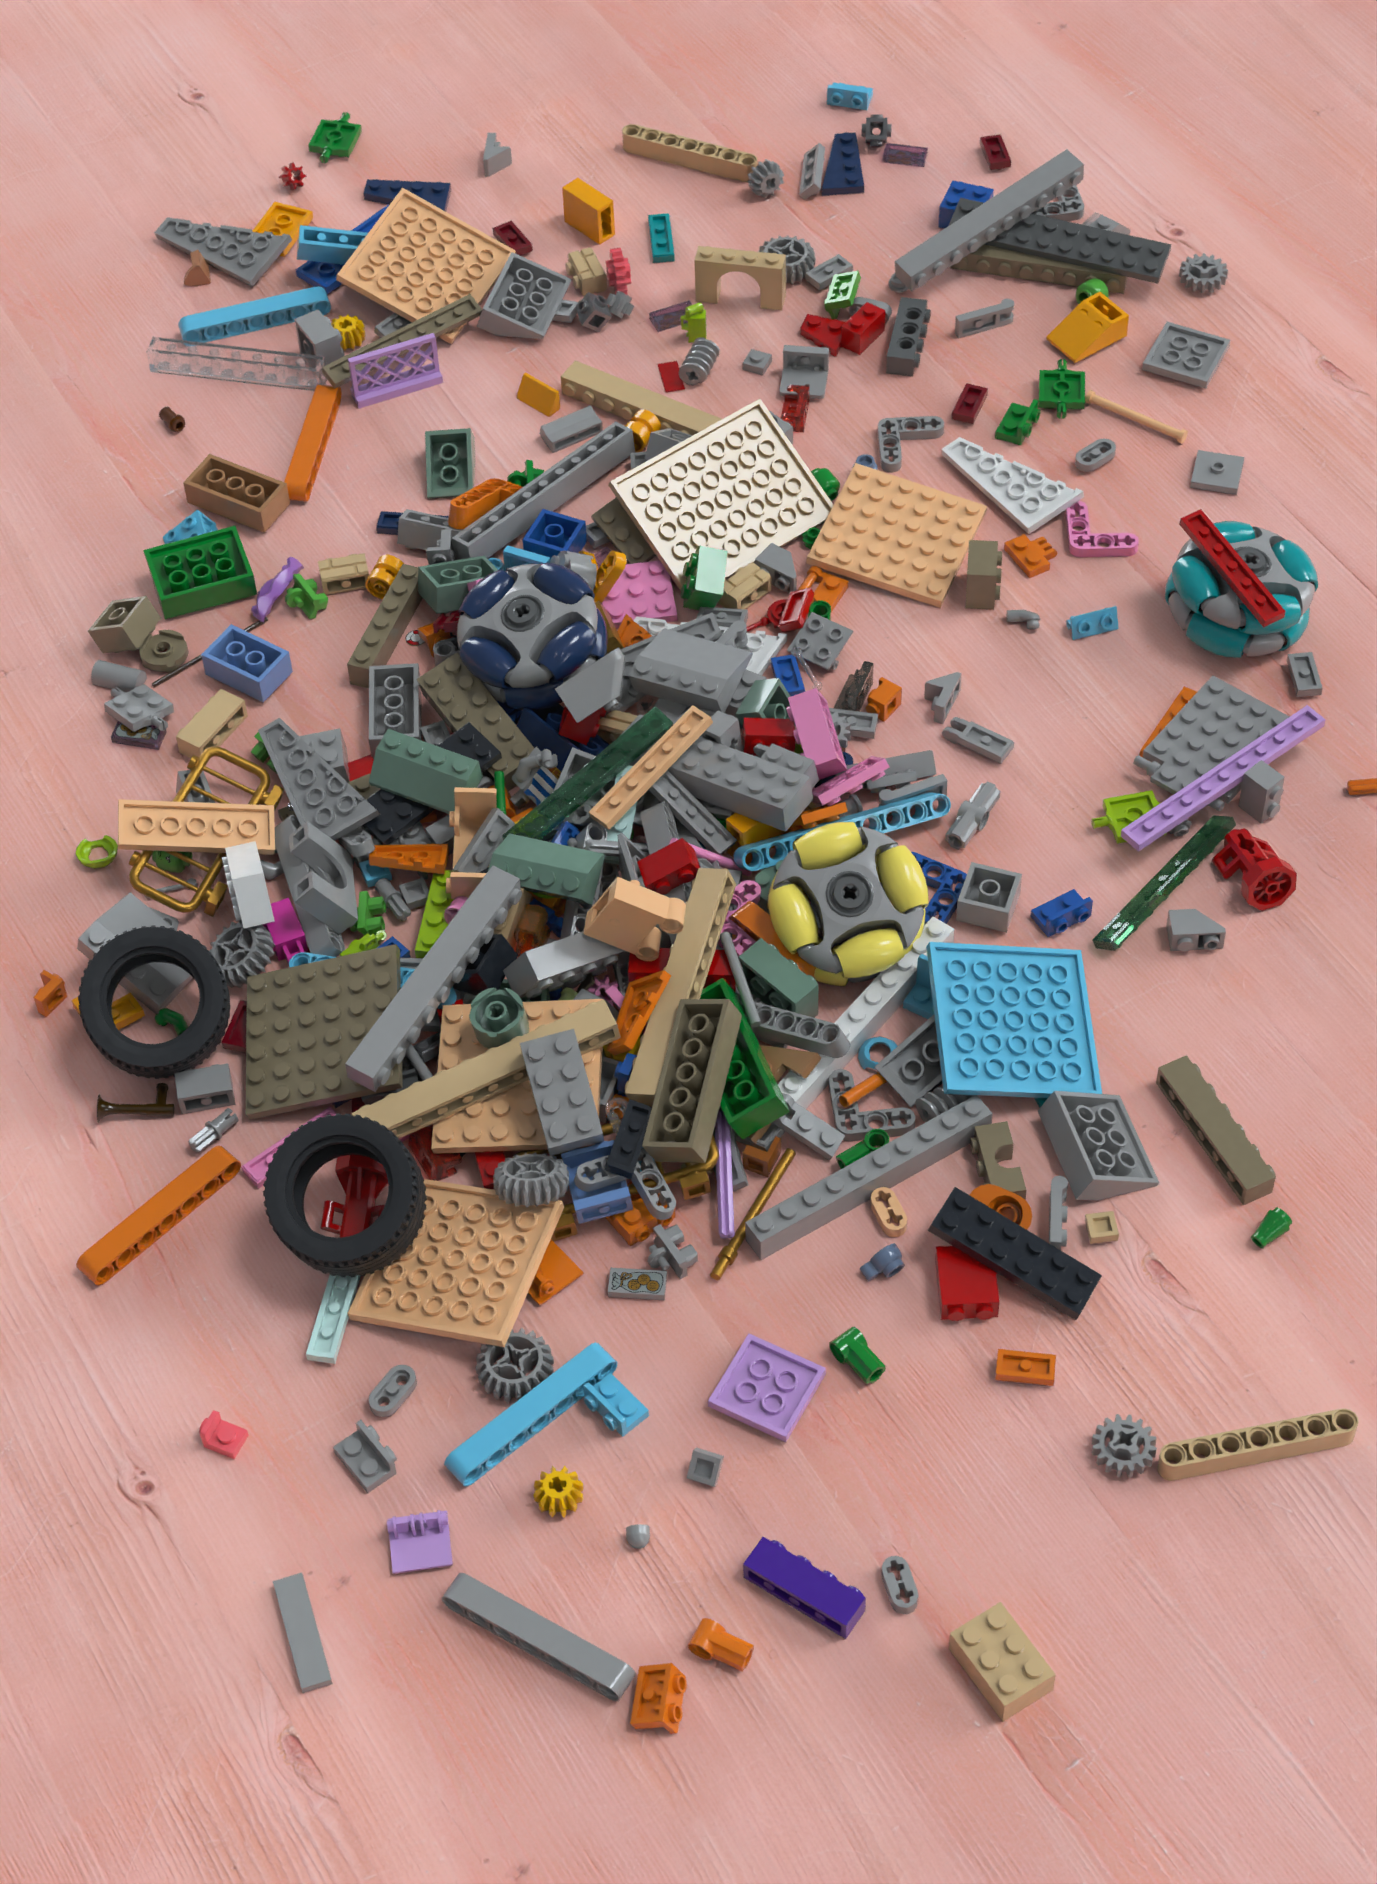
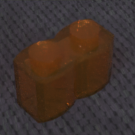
M530 904L524 906L514 930V938L518 943L516 946L518 957L525 951L547 944L550 937V930L546 925L549 917L544 907Z

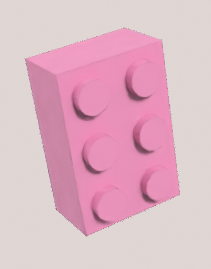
M814 688L788 697L790 706L786 707L787 713L797 728L793 730L798 745L801 744L804 751L800 755L814 760L819 780L847 771L828 703L819 690Z

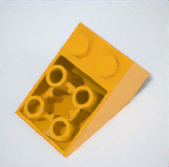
M1098 292L1084 299L1046 336V339L1076 363L1126 337L1129 315L1103 293Z

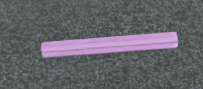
M719 1110L715 1123V1142L719 1152L716 1164L718 1227L720 1238L727 1239L735 1235L731 1134L723 1110Z

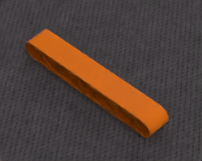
M317 385L284 480L287 483L290 500L309 501L340 407L342 396L340 386L334 389L333 386Z
M220 1145L215 1146L87 1249L79 1257L76 1267L95 1285H103L232 1180L240 1171V1161Z

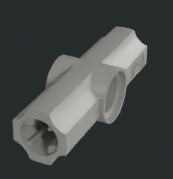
M988 781L987 783H981L969 801L965 800L961 804L955 822L945 834V840L952 848L957 850L965 848L976 831H981L985 827L991 809L1000 798L1001 791L996 788L995 784Z

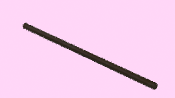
M265 617L264 622L257 621L243 630L250 632L267 622L268 619ZM197 656L152 683L153 687L158 686L202 660V656Z

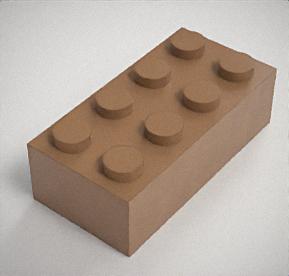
M209 454L183 482L187 503L264 533L290 505L287 483Z

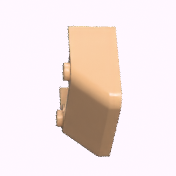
M455 787V811H450L449 827H454L453 868L492 808H497L496 788ZM453 871L450 873V878H446V893H451V899L453 900L458 896L469 898L487 873Z

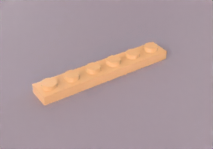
M692 705L589 811L591 818L610 830L713 723L711 717Z

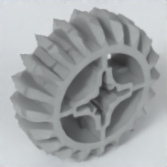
M779 235L777 239L771 238L770 242L764 241V245L760 246L758 251L786 255V283H791L792 285L795 281L802 282V279H805V273L813 269L816 263L814 248L810 246V243H805L804 239L798 240L797 236L791 238L788 235L786 237Z
M239 920L238 923L231 922L229 928L223 927V932L220 935L216 934V941L210 943L212 949L209 950L218 962L227 986L241 988L243 984H247L248 976L266 972L264 968L266 965L271 964L269 958L275 954L273 952L275 944L273 943L271 933L262 924L243 928L242 920Z
M536 1152L534 1154L525 1153L521 1156L514 1155V1158H506L505 1162L499 1163L498 1167L495 1168L494 1189L496 1195H499V1199L505 1201L506 1204L514 1203L517 1207L520 1205H525L526 1207L531 1205L538 1207L540 1204L548 1205L550 1201L556 1202L559 1197L565 1196L569 1185V1171L563 1160L557 1159L554 1155L548 1156L547 1153L540 1155Z
M523 1328L518 1333H514L512 1329L505 1347L482 1344L480 1348L481 1353L477 1354L476 1373L478 1374L481 1386L485 1387L487 1394L493 1392L496 1400L504 1396L507 1403H509L511 1398H516L518 1401L554 1372V1358L549 1345H545V1340L542 1336L536 1338L534 1331L526 1335ZM502 1355H504L503 1358L500 1359V1360H498V1361H497V1364L494 1365V1363L496 1362V1360H497L499 1357H501ZM536 1365L535 1369L529 1375L526 1376L527 1372L532 1370L533 1366Z

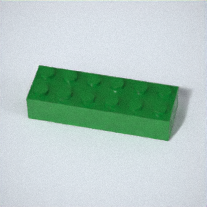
M721 978L704 988L700 999H730L742 1014L720 1105L729 1125L744 1139L789 1113L790 1110L736 993Z

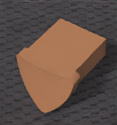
M199 250L191 252L192 267H190L184 277V284L187 286L210 284L209 264Z

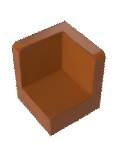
M776 1136L767 1152L746 1145L742 1153L744 1169L768 1178L781 1154V1138Z

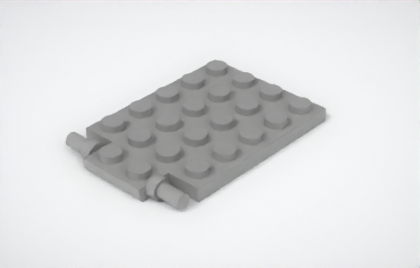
M1212 676L1143 750V757L1136 756L1133 764L1147 771V775L1151 776L1150 782L1174 795L1290 716ZM1242 782L1208 805L1221 811L1225 803L1229 804L1241 790Z

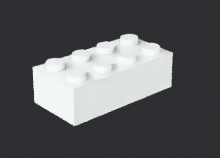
M256 841L225 848L227 856L222 857L236 921L242 920L243 928L274 922Z

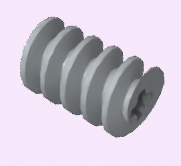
M706 338L695 339L679 369V376L683 382L688 385H696L707 379V375H709L720 353L719 347L714 342Z
M942 1085V1088H935L933 1093H926L924 1098H917L915 1103L920 1117L924 1122H927L974 1095L944 1094Z

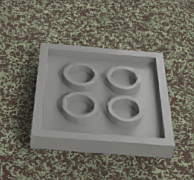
M1166 322L1145 358L1142 370L1206 389L1228 351L1231 340Z

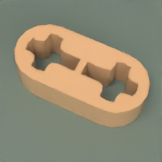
M886 1187L875 1189L871 1194L870 1206L882 1231L889 1237L902 1236L907 1229V1216L895 1193ZM883 1198L884 1201H888V1208H885L883 1202H878V1200ZM891 1216L896 1223H899V1226L890 1223Z

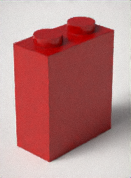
M952 1245L936 1246L935 1267L941 1320L960 1321L970 1318L987 1320L992 1317H998L1000 1302L996 1272Z

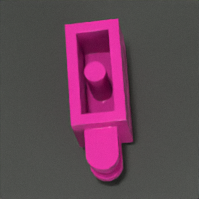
M289 898L271 903L275 921L262 925L273 937L272 940L275 944L273 952L275 951L278 961L286 959L289 966L290 959L298 953L308 951L304 931Z

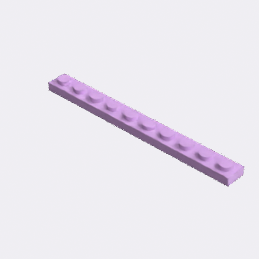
M1308 705L1123 828L1121 830V837L1139 852L1241 783L1244 773L1262 760L1266 764L1271 763L1324 727L1326 719Z

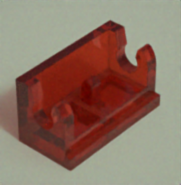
M805 384V386L789 385L787 391H794L797 395H785L781 419L793 426V432L804 433L810 403V384Z
M430 1124L411 1133L408 1145L429 1180L439 1181L457 1173L455 1167L448 1168L460 1164L462 1157L459 1153L433 1154L431 1149L433 1124Z

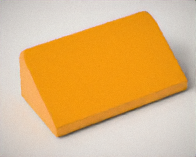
M525 372L517 392V399L548 417L552 416L560 409L559 391Z

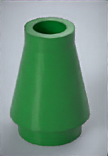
M1278 1207L1274 1210H1269L1255 1233L1251 1236V1239L1259 1248L1263 1249L1267 1244L1288 1232L1292 1220L1285 1211Z

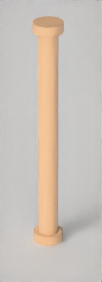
M1089 390L1085 396V403L1087 404L1093 403L1177 439V442L1181 444L1186 440L1187 430H1178L1096 395L1095 391Z

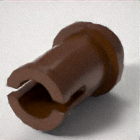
M164 407L160 410V419L168 424L171 431L180 432L184 429L185 419L183 416L177 415L170 407Z

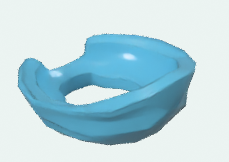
M880 1036L866 1040L858 1051L861 1067L863 1069H875L874 1067L878 1064V1062L870 1059L869 1051L873 1045L885 1044L892 1052L897 1047L896 1043L893 1040Z

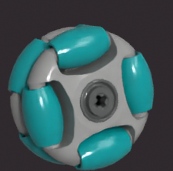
M1237 521L1213 523L1286 611L1284 618L1263 627L1190 538L1181 548L1177 560L1172 567V572L1167 579L1165 600L1170 606L1171 613L1177 624L1183 631L1187 629L1186 636L1204 650L1216 655L1241 658L1244 653L1248 657L1284 651L1301 638L1308 626L1310 605L1318 588V577L1312 561L1300 546L1284 539L1278 534L1263 528L1252 527L1247 523Z

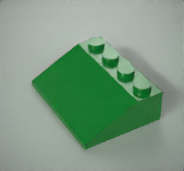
M236 526L143 550L165 619L257 595L254 574Z

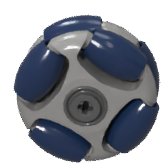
M553 563L524 564L508 568L506 572L497 570L487 575L466 595L458 610L460 615L457 626L459 655L466 668L482 682L495 700L504 704L507 702L509 708L523 710V708L533 710L546 709L563 702L555 688L606 655L607 628L601 612L596 608L593 590L579 574L567 567Z

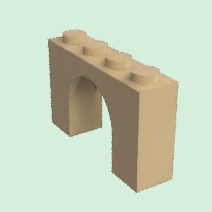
M698 246L694 259L696 302L717 304L721 292V276L728 272H743L753 277L759 284L762 309L783 310L786 298V255Z

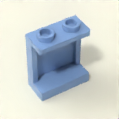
M615 1140L603 1141L592 1146L570 1150L561 1154L562 1160L567 1165V1170L569 1171V1188L579 1224L633 1210L626 1180L589 1192L582 1191L574 1182L577 1168L583 1163L610 1155Z

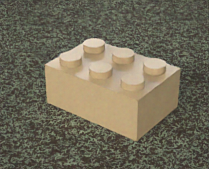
M1001 1602L950 1633V1652L1002 1722L1053 1691L1056 1674Z

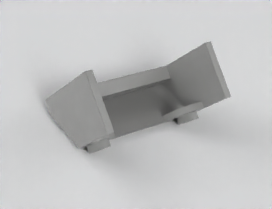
M617 648L555 688L577 723L603 707L607 714L619 707L618 701L621 700L625 656L620 648Z

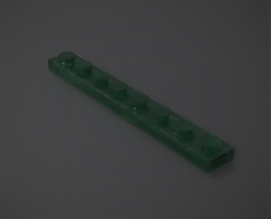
M655 706L503 834V840L509 833L541 840L658 741L673 726V722Z
M1213 815L1092 939L1095 947L1111 951L1120 948L1123 942L1138 929L1139 925L1153 914V911L1169 897V894L1183 883L1184 879L1199 866V863L1208 854L1213 852L1214 848L1224 839L1226 834L1236 826L1234 818Z

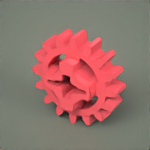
M621 248L610 249V260L605 261L609 287H614L615 295L618 290L627 294V285L632 283L628 258L622 256Z

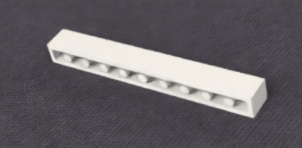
M932 917L924 925L921 937L913 943V949L905 954V957L896 964L882 971L836 1020L835 1024L840 1027L850 1042V1049L847 1054L840 1058L819 1054L821 1060L805 1079L789 1071L778 1083L781 1093L790 1095L797 1104L807 1109L829 1085V1076L834 1070L843 1069L858 1053L862 1044L872 1038L903 1004V1001L916 984L918 957L920 954L927 956L926 946L928 943H954V928Z

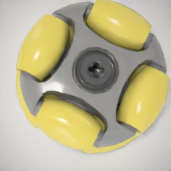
M837 822L815 828L793 843L794 850L790 851L784 858L771 883L767 907L775 932L791 954L798 952L801 959L816 967L814 973L815 980L835 986H846L848 981L857 983L876 978L882 971L896 964L913 949V943L921 937L924 929L926 915L924 908L929 905V897L923 871L915 856L905 845L898 846L896 841L876 830L862 826L857 828L854 822Z

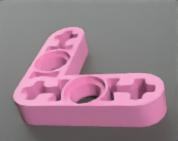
M1078 501L1066 509L1069 551L1073 556L1125 557L1133 556L1137 553L1139 539L1132 533H1090L1088 507L1084 502ZM1075 511H1078L1079 517H1075ZM1080 526L1083 527L1084 530L1076 531L1073 529V527ZM1107 543L1110 546L1104 548L1100 547L1098 544Z
M752 880L743 881L735 887L731 903L736 905L737 909L734 911L728 910L721 933L729 932L736 935L737 938L732 941L735 950H737L738 957L756 941L730 920L729 916L748 901H752L755 904H758L760 901L761 886ZM719 937V940H718V943H717V944H718L721 948H723L721 939H720V937Z

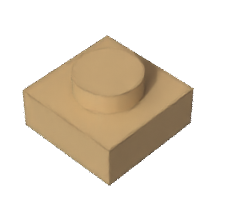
M1113 1211L1085 1215L1090 1244L1118 1241L1119 1232Z

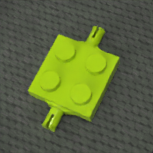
M1152 790L1103 799L1102 806L1106 816L1092 818L1093 829L1108 826L1113 832L1117 844L1127 842L1121 837V830L1160 803L1156 800Z

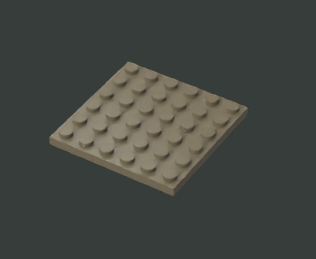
M396 944L247 977L245 1115L249 1120L403 1088L402 1061L399 1064H395L387 1082L384 1085L381 1084L375 1092L347 1078L345 1063L401 989L400 949Z

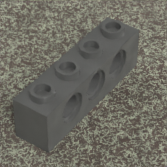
M901 297L887 353L886 373L913 376L915 367L919 368L920 354L918 353L923 352L924 339L922 338H926L927 324L925 323H929L931 317V310L927 309L928 300Z

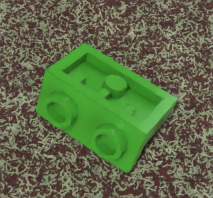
M859 271L835 274L833 276L827 298L824 301L825 310L829 312L832 319H837L840 308H847L853 305L861 280Z

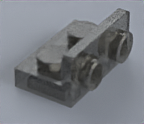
M864 661L860 670L857 669L854 675H849L834 706L835 709L860 712L873 684L874 663Z

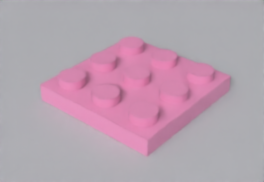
M660 560L626 564L624 571L602 602L603 607L610 614L616 629L620 627L625 614L633 620L636 617L662 619L666 622L677 621V611L670 575Z
M871 756L812 790L813 800L811 802L831 806L840 801V795L845 792L852 794L863 788L862 783L866 780L875 781L885 775L884 770L889 768L886 759Z

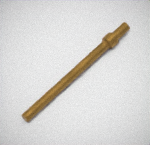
M790 1148L785 1150L735 1232L734 1237L720 1251L718 1255L719 1260L710 1273L714 1280H720L728 1265L734 1263L738 1256L737 1251L746 1237L745 1222L761 1213L795 1157L796 1152Z

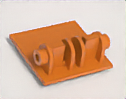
M551 1239L528 1294L540 1306L582 1276L584 1272Z

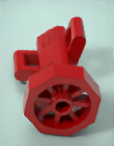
M1245 828L1240 830L1234 829L1227 833L1224 837V848L1212 858L1213 864L1224 879L1230 878L1238 869L1243 872L1241 894L1248 904L1261 911L1282 905L1296 890L1297 873L1293 867L1280 859L1268 842L1253 837ZM1231 856L1233 860L1227 865L1225 861Z
M361 1155L341 1156L336 1161L335 1172L346 1194L345 1205L330 1200L324 1201L320 1228L340 1235L339 1238L352 1236L367 1229L372 1225L373 1217H379L385 1205L375 1206L376 1198L388 1185L386 1171L383 1165L376 1160ZM334 1211L343 1214L341 1226L333 1223Z

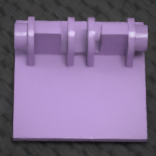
M437 1510V1512L425 1514L419 1513L418 1515L410 1514V1516L403 1517L393 1516L387 1520L393 1574L453 1566L447 1510Z

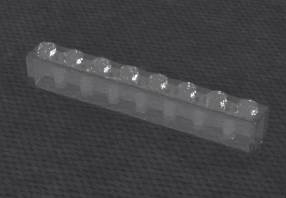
M159 337L152 338L146 351L150 371L155 373L315 391L317 385H325L327 382V378L322 373V367L326 366L324 356Z

